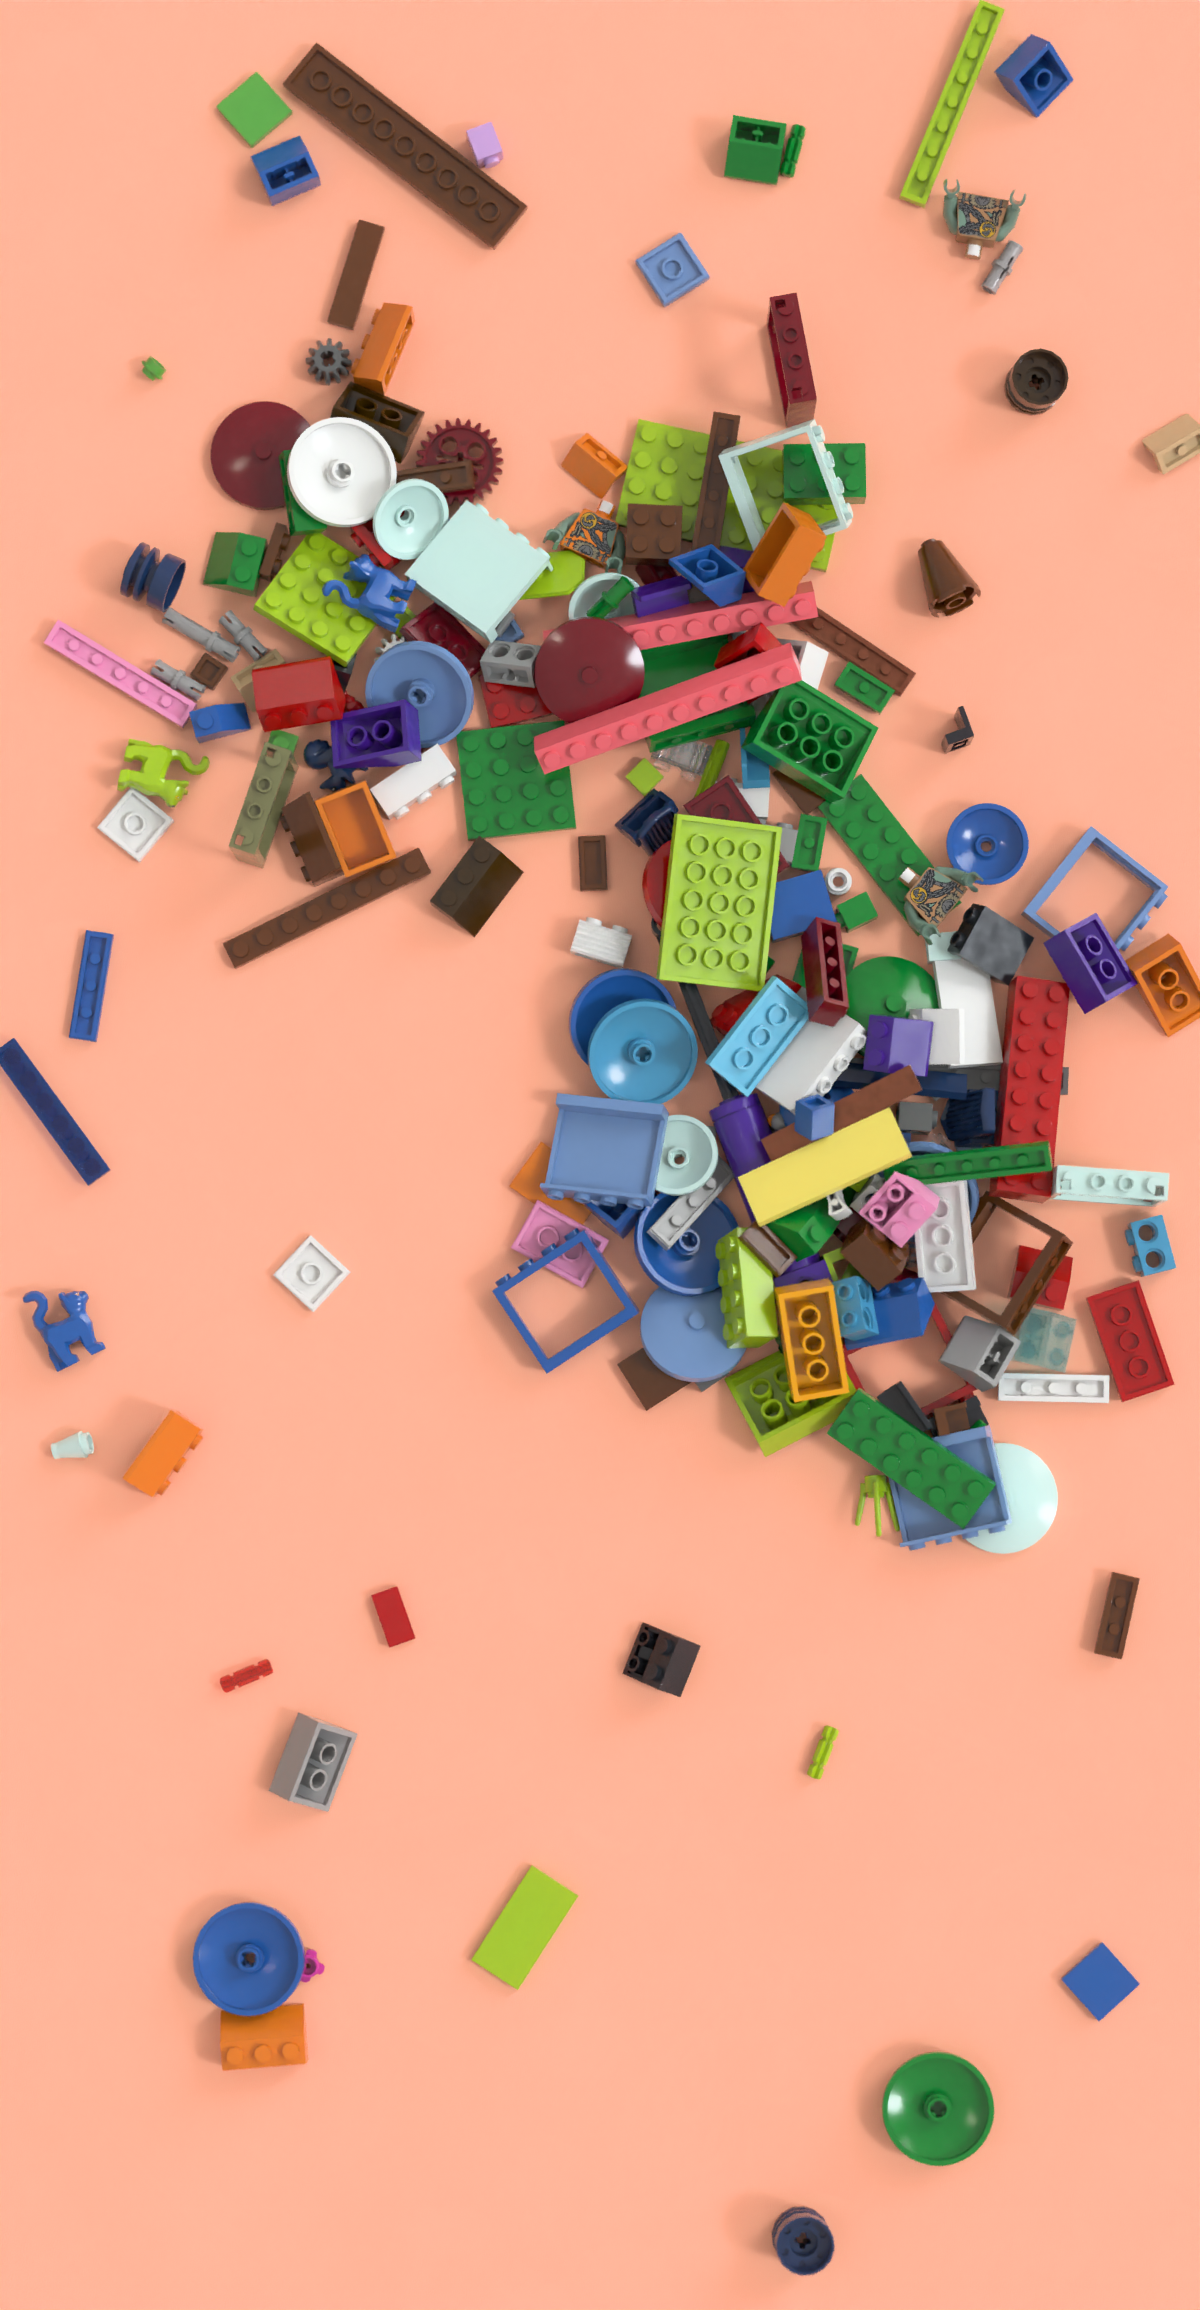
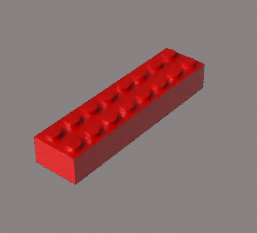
M1017 975L1009 984L1002 1050L1003 1063L1001 1064L993 1147L1049 1141L1053 1168L1052 1171L991 1177L989 1196L1041 1204L1051 1198L1070 993L1067 983Z

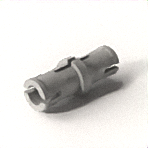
M1009 240L999 258L994 259L992 269L981 284V288L984 291L995 295L1006 276H1010L1013 271L1012 266L1024 250L1019 243Z
M232 610L225 613L232 623H229L224 616L219 619L218 622L234 637L233 641L237 645L240 644L254 661L261 658L254 650L255 648L263 656L266 654L268 649L252 634L253 630L249 626L245 627Z
M161 659L155 662V665L164 671L161 672L152 667L151 675L170 684V688L173 690L179 689L196 701L202 697L193 688L204 693L205 685L186 676L185 671L181 669L178 671Z

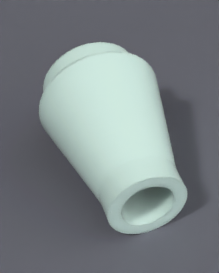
M79 1431L63 1440L52 1443L51 1452L54 1459L87 1458L89 1454H93L94 1443L91 1434Z

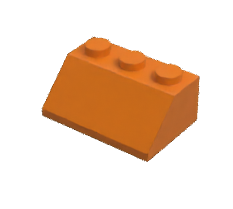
M384 302L381 310L376 309L371 324L374 325L372 332L365 335L361 345V349L364 350L360 359H355L351 369V374H354L355 384L385 395L415 323L413 307Z
M171 1410L125 1473L123 1479L151 1497H156L157 1494L162 1496L171 1484L168 1481L174 1471L179 1473L187 1462L184 1456L189 1449L194 1451L201 1443L203 1437L200 1434L203 1429L178 1411Z
M304 2003L280 2005L272 2011L254 2016L236 2015L221 2010L220 2047L222 2071L306 2064L308 2061Z

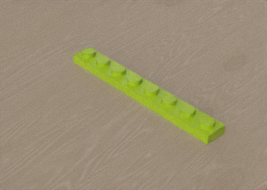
M979 0L899 199L925 208L1003 17L1004 8Z

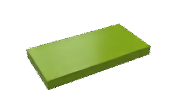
M531 1865L471 1960L518 1990L576 1901L578 1894Z

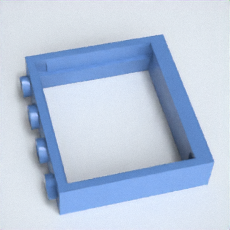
M1090 826L1021 915L1050 938L1060 933L1037 915L1036 912L1092 843L1154 891L1114 942L1118 950L1125 951L1134 940L1130 936L1136 928L1142 930L1151 919L1147 915L1153 906L1158 909L1168 897L1164 894L1168 886Z

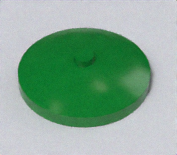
M891 956L873 958L855 967L846 977L849 1003L846 1015L860 1023L866 1031H868L869 1014L908 1018L910 1009H939L935 980L926 970L909 960ZM865 1043V1045L858 1051V1053H859L860 1055L864 1056V1057H865L866 1043Z
M932 2051L908 2059L892 2074L882 2098V2116L889 2137L903 2154L925 2165L947 2166L967 2159L983 2145L991 2131L994 2120V2100L988 2082L971 2062L953 2053Z

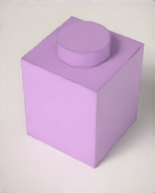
M492 121L466 130L467 140L478 168H492L498 165L500 160L504 159L503 150Z

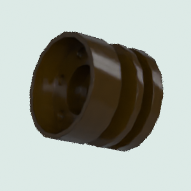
M1041 348L1029 350L1019 357L1006 375L1004 389L1007 400L1020 413L1031 416L1045 413L1054 406L1067 388L1069 379L1067 367L1061 357L1052 351ZM1031 381L1033 384L1038 383L1039 387L1037 389L1034 386L1030 387L1029 383Z

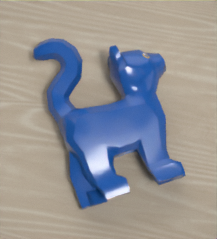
M362 554L359 558L349 562L350 569L343 576L344 579L366 582L367 586L359 598H352L348 587L342 581L330 580L323 585L322 592L324 596L327 597L333 590H338L341 600L345 605L358 610L361 615L372 619L379 626L395 633L400 622L399 619L395 618V615L404 614L408 603L403 600H409L417 581L412 579L406 582L402 581L391 571L377 567L367 554ZM390 596H395L402 600L397 603L389 598Z
M30 1291L23 1297L24 1303L32 1301L37 1303V1308L32 1317L34 1327L40 1332L43 1340L48 1345L49 1357L57 1372L80 1361L78 1355L72 1354L70 1350V1345L79 1340L91 1355L106 1349L104 1343L97 1342L95 1338L92 1320L86 1312V1303L89 1296L85 1291H72L66 1294L64 1292L59 1293L61 1305L67 1311L69 1317L51 1324H47L43 1319L48 1310V1300L43 1293Z

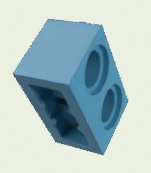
M1163 1215L1127 1224L1128 1229L1125 1230V1237L1128 1246L1133 1245L1135 1256L1132 1257V1263L1136 1273L1140 1272L1141 1277L1176 1268ZM1141 1226H1148L1152 1230V1238L1149 1241H1144L1139 1237ZM1149 1252H1153L1159 1257V1264L1156 1268H1152L1146 1263V1256Z
M858 1276L832 1282L841 1337L857 1341L878 1335L879 1330L871 1284L866 1279Z

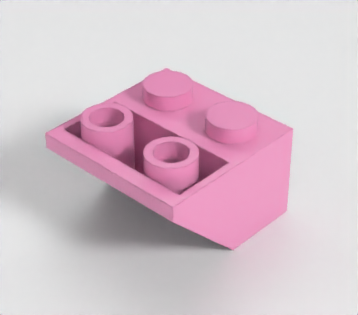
M894 1172L859 1210V1214L902 1248L937 1210L940 1197L919 1180Z

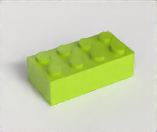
M748 1227L735 1228L719 1239L715 1248L716 1258L719 1259L720 1264L718 1283L722 1286L723 1296L720 1301V1308L725 1318L723 1337L727 1340V1348H759L778 1336L772 1273L738 1239Z

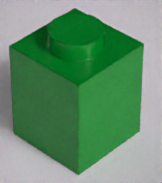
M867 891L836 906V921L840 923L841 929L845 927L847 933L878 918V914Z

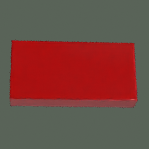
M398 1586L371 1595L389 1648L416 1638Z

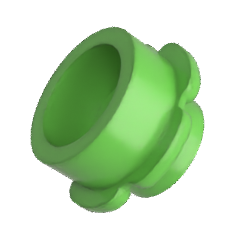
M152 356L146 361H142L144 366L142 372L152 381L156 378L159 380L163 379L162 375L167 370L159 361Z

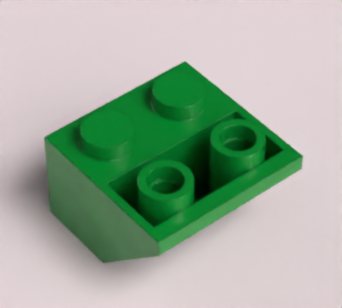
M733 115L724 177L777 186L787 123Z

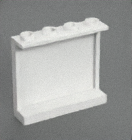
M801 987L797 995L807 1003L806 988ZM847 1015L840 1018L834 1027L812 1022L808 1019L755 1088L795 1115L796 1100L816 1094L823 1097L831 1089L835 1080L848 1067L849 1062L856 1053L865 1045L867 1031L860 1023Z

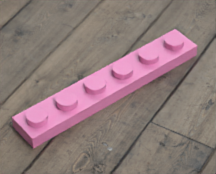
M60 620L56 622L44 641V644L181 728H184L190 719L189 712L194 711L198 706L195 702Z

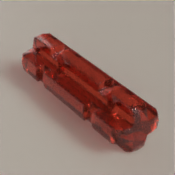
M268 1659L257 1662V1666L252 1664L233 1672V1676L228 1674L221 1677L219 1680L223 1691L227 1693L235 1690L237 1685L242 1687L259 1680L261 1675L263 1677L271 1675L273 1673L271 1662Z

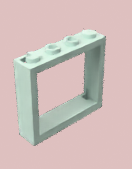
M815 419L723 450L718 456L753 551L763 537L765 529L738 456L806 432L838 517L818 524V526L825 535L847 529L852 523V508L849 503H845L842 495L844 493L843 483L840 477L835 476L833 456L830 451H826L823 443L825 441L824 431L820 425L817 426Z
M1057 1165L1053 1169L1052 1191L1049 1200L1157 1207L1168 1201L1169 1173Z

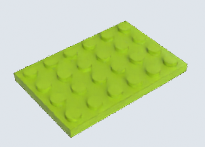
M674 814L656 979L759 992L762 990L766 979L782 827Z

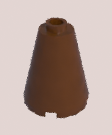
M932 538L921 544L918 556L931 615L939 617L937 613L944 612L947 617L970 607L974 603L972 598L976 594L978 598L981 596V590L977 583L943 541Z

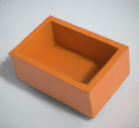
M783 502L743 568L746 572V579L757 595L785 607L789 599L795 595L797 586L803 576L809 572L813 559L823 549L827 536L809 513Z
M365 779L315 799V804L346 878L397 857Z

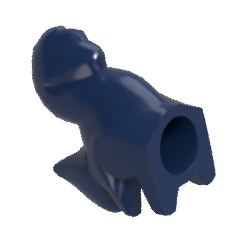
M316 739L310 741L303 752L304 761L308 767L313 770L329 768L332 776L320 785V789L323 790L329 789L335 792L347 787L345 780L354 784L356 782L352 773L357 769L361 771L369 769H335L333 767L332 745L329 746L327 740L321 741Z

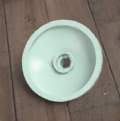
M407 479L393 485L381 497L374 512L373 531L378 544L384 551L395 558L404 560L418 558L448 523L449 510L447 501L436 486L422 479ZM405 510V514L400 517L401 513Z
M612 572L600 573L583 581L576 588L570 599L568 608L569 620L587 617V611L602 597V592H607L625 575ZM625 576L634 585V588L640 587L632 578ZM631 592L618 604L619 607L617 609L613 608L604 619L635 614Z
M687 1115L668 1116L656 1191L666 1195H685L698 1190L711 1178L718 1162V1146L712 1132L704 1123ZM678 1157H684V1162L681 1164H676L675 1160Z

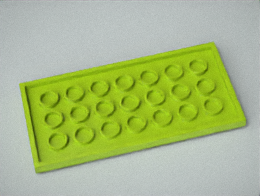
M639 419L615 522L619 523L620 527L627 528L628 503L683 506L681 540L693 542L710 434ZM737 441V442H736V445H739V444H742V443H745V442ZM762 447L739 455L738 459L766 532L783 503L782 450ZM729 486L720 545L753 551ZM791 505L809 513L817 524L838 518L833 505ZM835 533L826 535L825 545L813 559L810 569L822 572L827 571Z

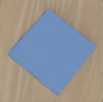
M681 232L635 260V264L664 308L710 279L709 274Z

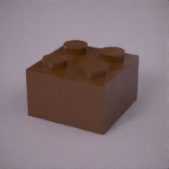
M628 503L625 565L672 567L668 564L669 559L681 555L683 506Z
M863 1217L849 1229L840 1253L879 1291L902 1273L911 1248L908 1242L900 1248Z

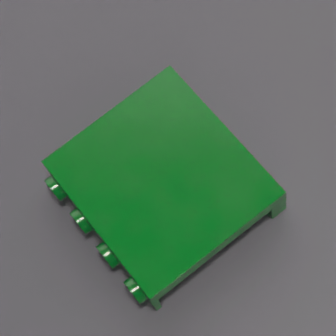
M728 634L640 650L644 662L645 676L639 698L717 670L714 664L720 648L729 643L727 639ZM747 701L648 736L645 740L650 753L740 730V728L751 727L756 719V712L753 705L750 706Z

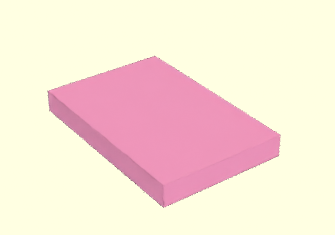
M537 1200L511 1248L530 1259L532 1258L536 1262L543 1257L541 1251L553 1243L559 1247L566 1242L564 1236L576 1228L580 1232L586 1229L601 1253H603L609 1239ZM580 1242L544 1267L583 1288L596 1263L583 1243Z

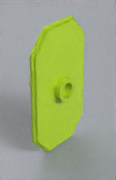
M571 550L547 552L550 556L549 561L553 570L550 572L545 568L519 600L570 595L585 580V559Z

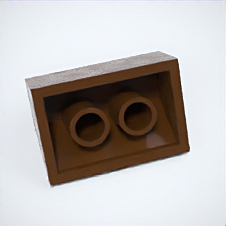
M310 792L303 794L281 808L284 816L279 818L285 832L291 831L294 841L290 842L295 856H301L305 866L300 868L306 883L312 881L314 887L343 876L344 872Z

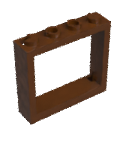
M986 1190L984 1195L979 1198L978 1208L971 1222L972 1245L996 1207L1049 1236L1050 1239L1001 1316L959 1291L939 1293L1015 1336L1073 1245V1242L1062 1232L1000 1197L989 1196V1191Z

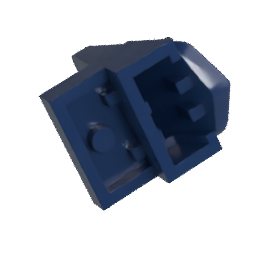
M653 788L614 826L636 846H641L650 857L660 846L672 839L674 814H677L679 810L670 797L661 790L658 792Z
M994 1088L968 1089L966 1100H947L940 1123L947 1138L950 1141H954V1147L982 1148L983 1146H994L999 1090Z

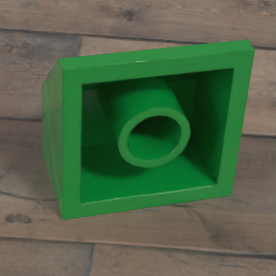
M216 532L203 585L256 598L261 579L259 572L268 548L266 538L240 532Z

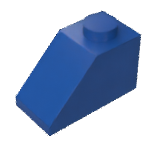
M245 703L213 705L189 712L198 743L252 730Z

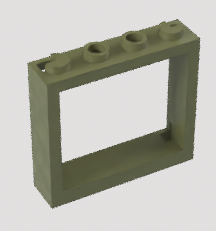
M268 742L264 743L229 843V848L238 861L264 868L280 822L279 817L283 813L281 808L286 805L299 768L291 750ZM237 835L244 837L241 846L235 844Z

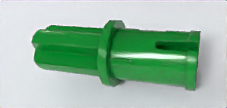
M622 576L607 592H602V597L587 611V617L604 618L613 608L617 609L619 607L618 604L635 589L634 585L625 576Z

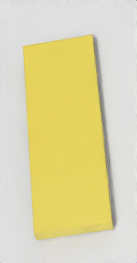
M889 1107L832 1135L819 1139L739 1176L738 1179L757 1223L761 1227L909 1159L912 1155Z

